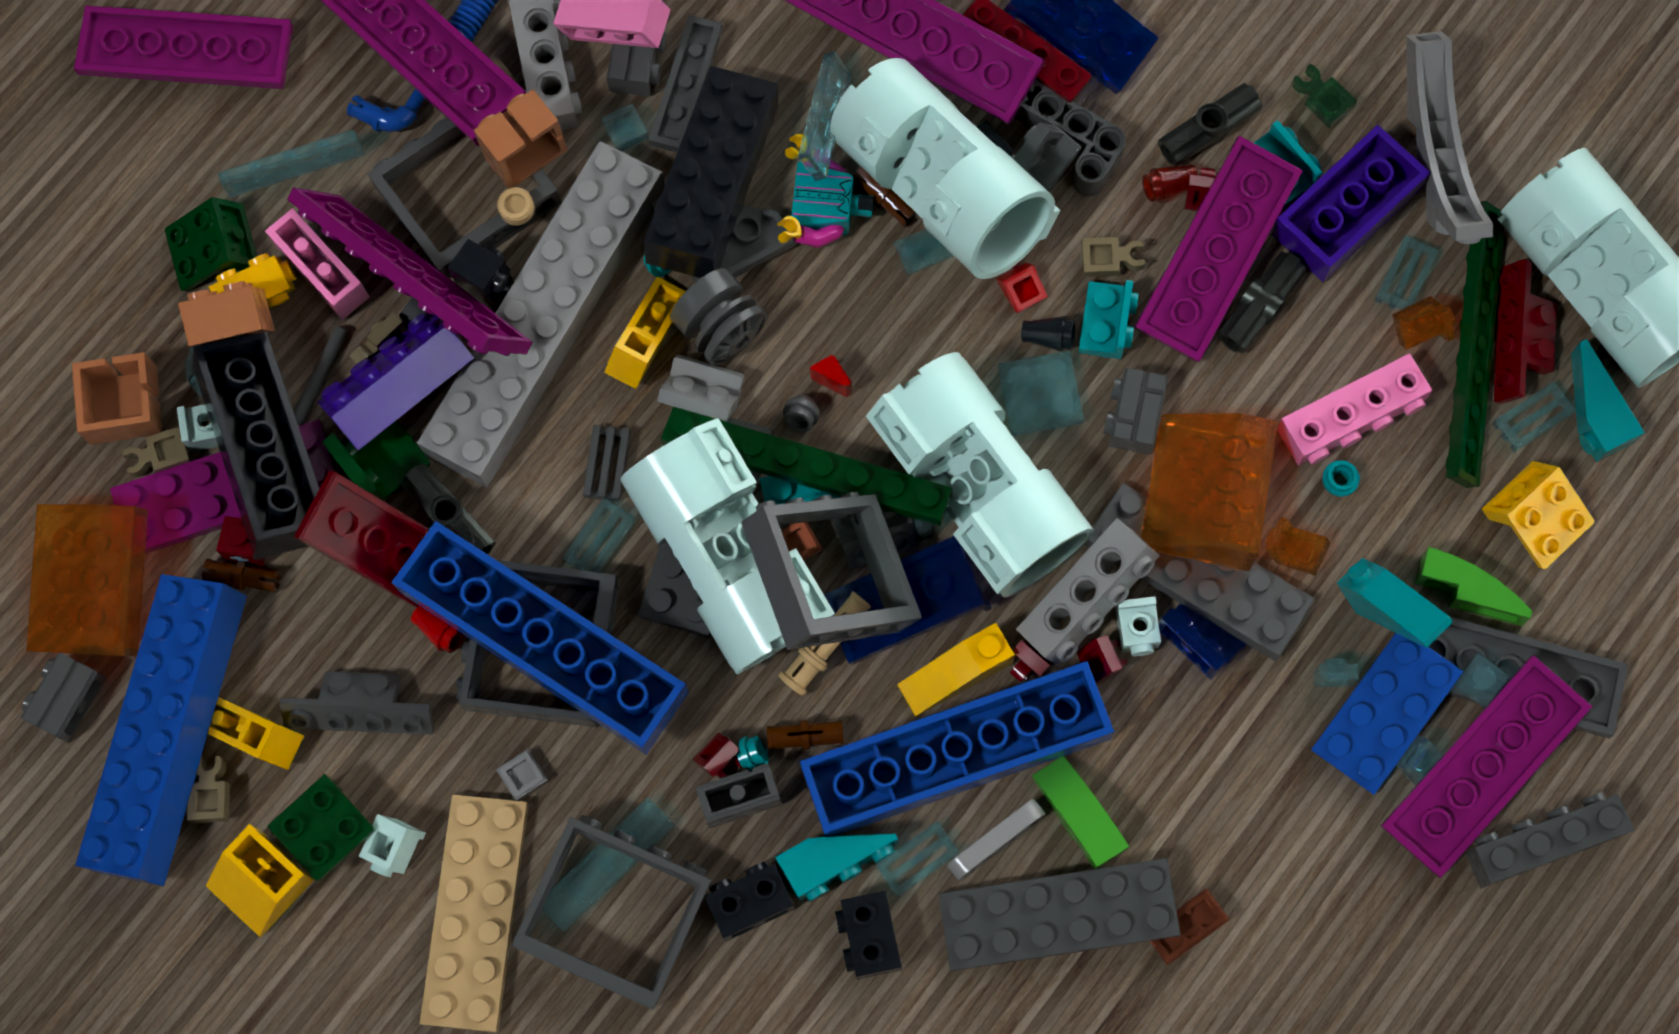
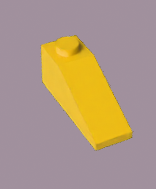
M658 276L656 277L616 343L604 373L637 389L673 324L670 319L671 311L679 298L686 292L685 290Z
M994 623L963 640L898 683L897 686L916 718L1012 665L1015 654L997 623Z
M219 696L208 730L209 735L260 760L286 770L289 769L304 738V735Z

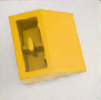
M248 824L222 852L206 887L259 937H262L314 879L266 834L253 825Z

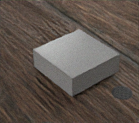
M528 749L496 769L516 801L523 800L549 782Z

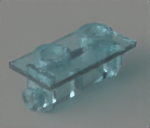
M926 229L894 242L907 275L953 257Z

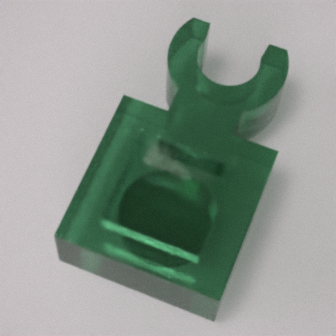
M1309 64L1305 73L1312 81L1304 82L1296 75L1292 81V86L1297 92L1309 95L1305 106L1330 129L1355 107L1357 100L1333 77L1324 83L1320 79L1321 74L1318 68Z

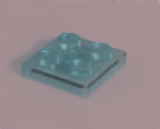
M1070 351L998 363V371L1012 436L1083 424L1084 416Z

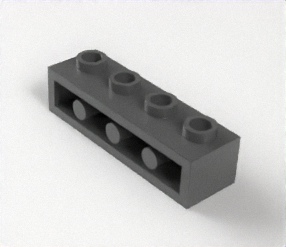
M1601 792L1581 800L1584 807L1570 811L1568 805L1546 813L1548 820L1535 825L1531 818L1511 826L1512 834L1499 838L1496 831L1475 839L1477 847L1466 852V856L1480 889L1634 831L1619 794L1606 798L1604 793Z

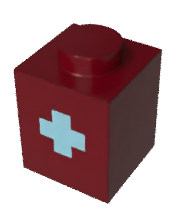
M225 516L216 551L227 562L238 563V561H244L249 563L250 566L263 568L266 557L254 559L242 518Z

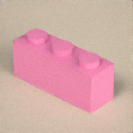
M561 0L553 25L563 34H566L570 40L659 48L671 9L662 0Z
M293 208L265 230L275 247L342 320L370 298L361 282Z

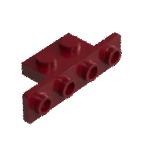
M975 0L963 14V16L1044 59L1045 63L1036 79L1068 103H1071L1091 80L1089 72L990 0Z
M1527 259L1516 261L1501 268L1494 379V402L1499 404L1525 396L1526 369L1542 375L1554 372L1557 303L1530 294L1532 261Z

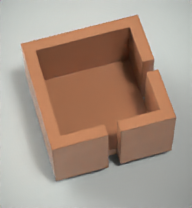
M534 89L526 94L515 96L506 107V112L488 115L474 129L485 160L508 189L516 187L567 151L559 121Z
M240 281L224 285L225 292L218 294L217 291L210 292L209 290L187 294L188 301L180 302L178 306L188 346L195 347L233 339L238 335L242 337L265 331L267 333L274 332L275 329L265 289L254 287L252 283Z
M145 352L112 357V364L123 376H118V372L105 358L72 363L77 433L90 445L146 437L163 432L160 403L155 398L159 397L157 366Z

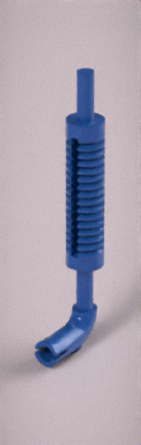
M461 0V4L457 6L458 10L454 11V15L450 17L448 22L472 42L475 39L474 36L478 35V31L481 30V26L485 24L488 15L492 13L499 0ZM415 89L404 106H399L396 110H393L389 107L383 109L356 95L352 98V101L357 103V106L349 102L347 115L372 126V129L377 132L401 131L409 127L418 118L416 113L425 101V98Z

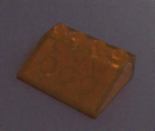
M1243 413L1162 414L1141 538L1156 552L1250 571L1260 551L1278 421Z
M37 504L26 651L137 657L148 518L147 509L117 505Z

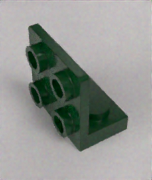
M211 197L165 228L168 246L181 291H190L224 268H235L238 271H242L250 267L248 264L249 260L257 257L242 203Z
M398 420L393 422L360 450H357L348 439L341 443L334 433L322 441L323 445L352 482L382 501H385L402 488L400 482L413 467L423 463L427 467L431 465L429 459Z
M323 774L267 825L270 831L316 881H321L375 830L371 823L342 793L343 789L326 774Z

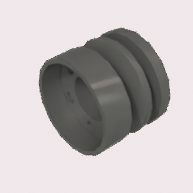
M724 268L714 270L694 283L679 298L670 314L671 322L686 338L692 339L697 337L694 343L695 348L698 352L704 353V357L710 365L715 366L725 363L746 348L759 334L768 319L766 311L761 306H756L755 299L752 296L745 295L741 297L743 292L742 285Z

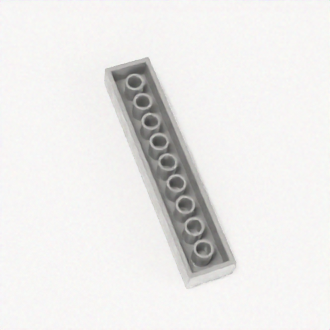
M599 141L495 313L533 342L527 355L511 353L510 356H504L488 351L487 354H482L473 350L471 355L474 359L461 369L417 442L425 456L488 488L651 214L650 203L661 197L665 186L661 171Z

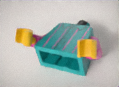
M796 134L789 138L791 142L797 145L798 150L793 147L785 149L786 157L789 159L801 157L802 162H797L792 214L777 223V226H782L787 230L778 235L779 242L787 243L793 239L800 244L821 248L840 239L842 235L849 234L851 216L872 217L874 196L854 194L853 175L849 174L845 168L825 154L810 147L808 138L803 134Z

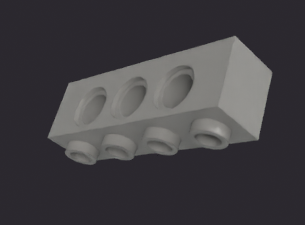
M509 0L527 93L534 89L559 121L561 130L578 127L576 114L582 113V107L578 92H571L570 82L576 81L572 61H565L563 51L570 50L566 34H563L553 25L560 1ZM537 26H547L544 31H533ZM544 57H553V60L549 63H539ZM551 88L560 89L555 95L545 94Z
M1116 518L1016 630L1044 658L1059 667L1063 662L1070 660L1076 654L1078 645L1088 634H1092L1100 628L1105 615L1114 606H1118L1127 598L1129 589L1136 581L1151 572L1155 561L1160 555L1131 528ZM1121 560L1119 570L1110 574L1111 566L1116 561ZM1092 588H1096L1094 597L1090 601L1085 602L1087 592ZM1070 615L1068 626L1060 630L1061 621Z

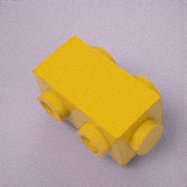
M264 253L249 260L248 264L250 267L238 273L235 268L227 270L215 277L217 283L208 286L211 292L217 291L218 294L225 292L223 286L240 281L252 283L254 287L265 289L268 304L272 308L290 299L288 293L296 290L292 281L296 280L297 277L288 260L282 262L280 257H269L268 253Z

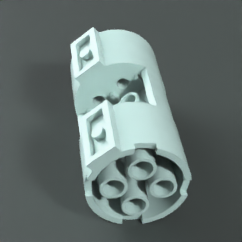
M891 58L879 62L868 69L871 75L857 88L851 84L845 91L834 110L830 124V132L835 136L836 143L876 182L884 188L892 189L923 219L926 230L975 277L989 279L1006 272L1020 262L1039 240L1047 238L1061 211L1055 206L1054 197L1002 148L996 146L959 112L957 107L908 61L902 58Z
M1581 148L1561 158L1558 161L1561 168L1556 166L1544 175L1539 174L1521 189L1502 209L1501 214L1503 216L1498 218V221L1543 275H1548L1591 327L1593 335L1637 388H1641L1679 363V257L1587 148Z
M959 352L949 353L918 369L921 374L910 379L903 387L899 383L889 393L882 395L866 417L909 475L912 474L914 477L952 487L953 494L947 512L959 527L953 535L997 594L1000 593L1006 598L1027 589L1058 568L1090 539L1094 529L1048 469L1038 471L1029 456L1022 450L1007 427L1002 423L1005 420V411Z
M719 418L694 427L688 433L654 451L625 472L620 481L658 545L668 543L674 556L680 562L693 588L703 601V604L697 608L698 613L730 667L738 675L775 655V653L784 649L786 645L741 524L744 519L757 511L755 506L758 505V502L752 494L756 489L755 484L757 482ZM796 548L789 551L813 618L832 617L835 614L799 552Z

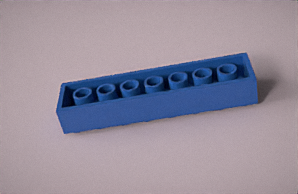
M437 521L434 522L391 582L402 595L645 755L648 754L689 694L684 682Z
M161 574L75 866L104 875L164 887L247 596L224 583Z
M1088 661L799 762L824 836L835 837L1109 741L1114 734V729Z

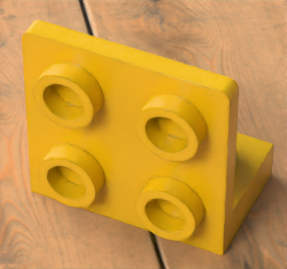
M1532 461L1482 508L1488 520L1511 526L1536 565L1542 569H1547L1594 524L1593 517L1560 467Z

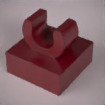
M1201 167L1200 176L1190 175L1184 209L1198 210L1215 179V169Z
M1108 635L1094 639L1076 652L1081 663L1088 661L1096 685L1103 683L1118 673L1128 663L1127 659H1118L1114 649L1120 644L1116 640L1110 641Z
M1023 639L1012 650L1021 660L1013 667L1010 674L1022 682L1026 681L1033 671L1039 676L1047 674L1055 664L1044 658L1026 639Z
M719 732L692 759L702 770L712 777L716 776L719 779L727 777L723 769L729 761H732L740 768L742 767L736 755L740 749Z

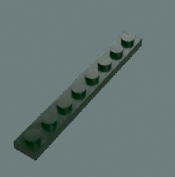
M1481 201L1480 203L1485 213L1493 222V237L1481 238L1480 242L1469 244V251L1466 256L1467 274L1466 284L1463 288L1464 304L1462 319L1459 325L1461 333L1459 352L1456 356L1457 373L1453 389L1452 421L1449 425V452L1446 459V477L1466 488L1480 486L1504 239V227L1498 221V218L1503 216L1501 210L1488 201Z
M673 407L661 436V442L663 445H666L688 433L694 427L715 418ZM720 420L748 469L840 497L852 492H858L859 496L875 494L881 509L939 526L943 523L953 494L952 487Z

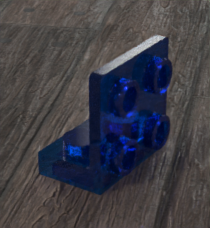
M1179 604L1175 609L1171 608L1159 622L1160 632L1210 680L1246 645L1245 642L1182 604Z

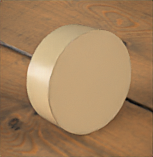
M519 187L509 188L498 198L497 208L501 218L506 223L517 226L527 223L532 218L535 205L530 193L525 189Z

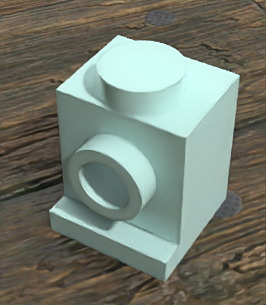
M205 404L189 408L184 406L177 407L181 442L191 452L218 447L211 423L207 426H202V422L210 421Z
M1156 597L1128 599L1116 606L1115 613L1121 652L1131 651V656H1145L1154 653L1153 649L1159 648L1161 643ZM1144 621L1147 629L1137 631L1133 627V622Z
M377 814L372 825L375 830L366 839L359 857L371 862L370 869L383 876L391 877L393 872L404 874L419 839L423 840L426 832L396 818Z

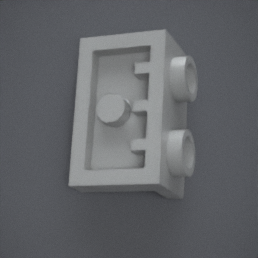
M676 355L673 359L670 376L659 390L657 402L711 418H719V420L727 422L738 406L744 375L682 355Z

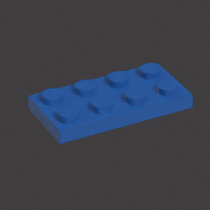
M1394 633L1310 750L1372 795H1375L1464 671L1431 648H1425Z

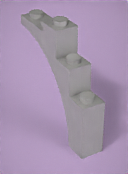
M1442 31L1406 35L1407 119L1416 127L1417 160L1431 172L1426 181V221L1435 232L1451 235L1459 243H1478L1481 238L1493 237V222L1485 213L1477 197L1463 151L1454 94L1452 40Z

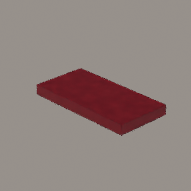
M329 471L297 529L294 538L413 607L419 606L402 595L391 582L429 529L340 474Z

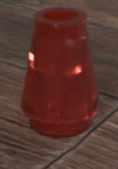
M1192 164L1152 168L1142 179L1146 197L1151 202L1158 201L1163 203L1187 190L1190 175H1198L1196 168Z

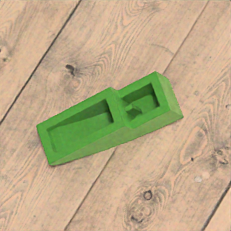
M1428 547L1421 555L1415 584L1451 593L1448 607L1523 626L1531 618L1532 610L1513 591L1476 565L1453 554Z
M1064 756L1031 776L1072 840L1075 839L1093 869H1099L1128 850L1129 845L1116 825Z

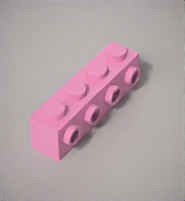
M1409 353L1281 418L1277 431L1298 466L1308 461L1311 465H1314L1326 459L1330 455L1329 450L1339 445L1343 449L1354 445L1363 438L1361 436L1362 433L1372 428L1375 432H1379L1393 424V418L1404 412L1407 416L1417 413L1426 406L1425 401L1432 392V389Z

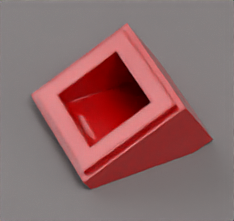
M1023 263L1016 269H1012L996 278L1015 313H1019L1048 297L1034 265L1030 263Z
M831 354L809 368L810 378L813 381L845 397L852 395V382L835 355Z

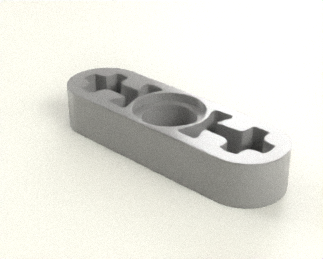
M1035 799L1030 800L948 863L947 867L958 881L964 879L1035 825L1046 813Z

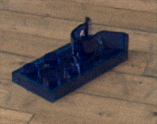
M1011 0L1003 9L1013 18L1023 20L1115 94L1122 90L1159 38L1113 0Z
M955 536L901 559L922 618L899 633L842 641L841 646L849 664L854 665L981 608L986 612L992 609L990 602L984 599L967 554ZM871 573L824 594L834 613L845 603L852 591L871 605V608L867 611L884 609Z

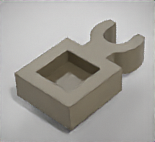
M1118 237L1082 238L1083 277L1119 276L1120 266H1125L1132 271L1144 269L1145 260H1135L1130 255L1132 252H1142L1144 242L1135 240L1129 242L1124 247H1119Z
M393 312L387 318L383 317L376 321L370 330V334L366 336L368 341L357 347L349 355L354 361L353 363L356 365L364 359H372L380 352L379 347L386 340L393 336L398 338L406 332L407 328L403 321Z
M179 427L145 437L146 448L128 447L122 451V455L127 460L134 457L139 458L137 465L126 469L131 477L144 475L151 466H153L154 472L157 473L192 461L189 449L181 442Z
M215 756V766L210 771H206V760L202 757L200 759L196 773L200 776L199 783L193 784L187 807V821L192 824L229 821L230 784L226 781H220L227 769L226 761L221 756Z

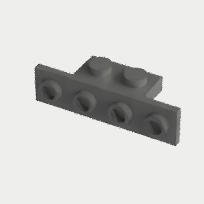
M326 671L318 699L280 698L279 702L283 723L287 728L406 733L411 735H433L434 732L430 704L397 703L401 681L400 675Z

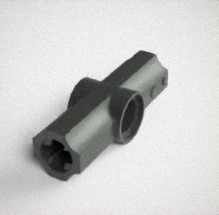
M1244 82L1214 103L1202 105L1195 116L1158 140V146L1163 157L1169 164L1177 167L1205 147L1218 144L1224 134L1262 109L1263 105L1258 93L1251 85L1249 86ZM1212 121L1218 127L1210 129L1205 127L1202 122Z
M1281 251L1262 277L1252 282L1240 299L1239 307L1229 317L1217 336L1224 346L1233 352L1243 354L1264 325L1268 326L1285 304L1286 296L1305 273L1306 267L1298 257L1292 253Z
M424 463L413 467L405 474L400 482L401 487L433 522L437 521L487 555L491 553V550L496 545L495 541ZM449 507L456 508L453 518L446 521L440 520V514L444 509Z

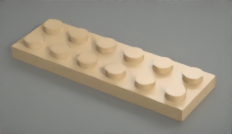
M452 795L420 1025L498 1033L529 807L527 802Z

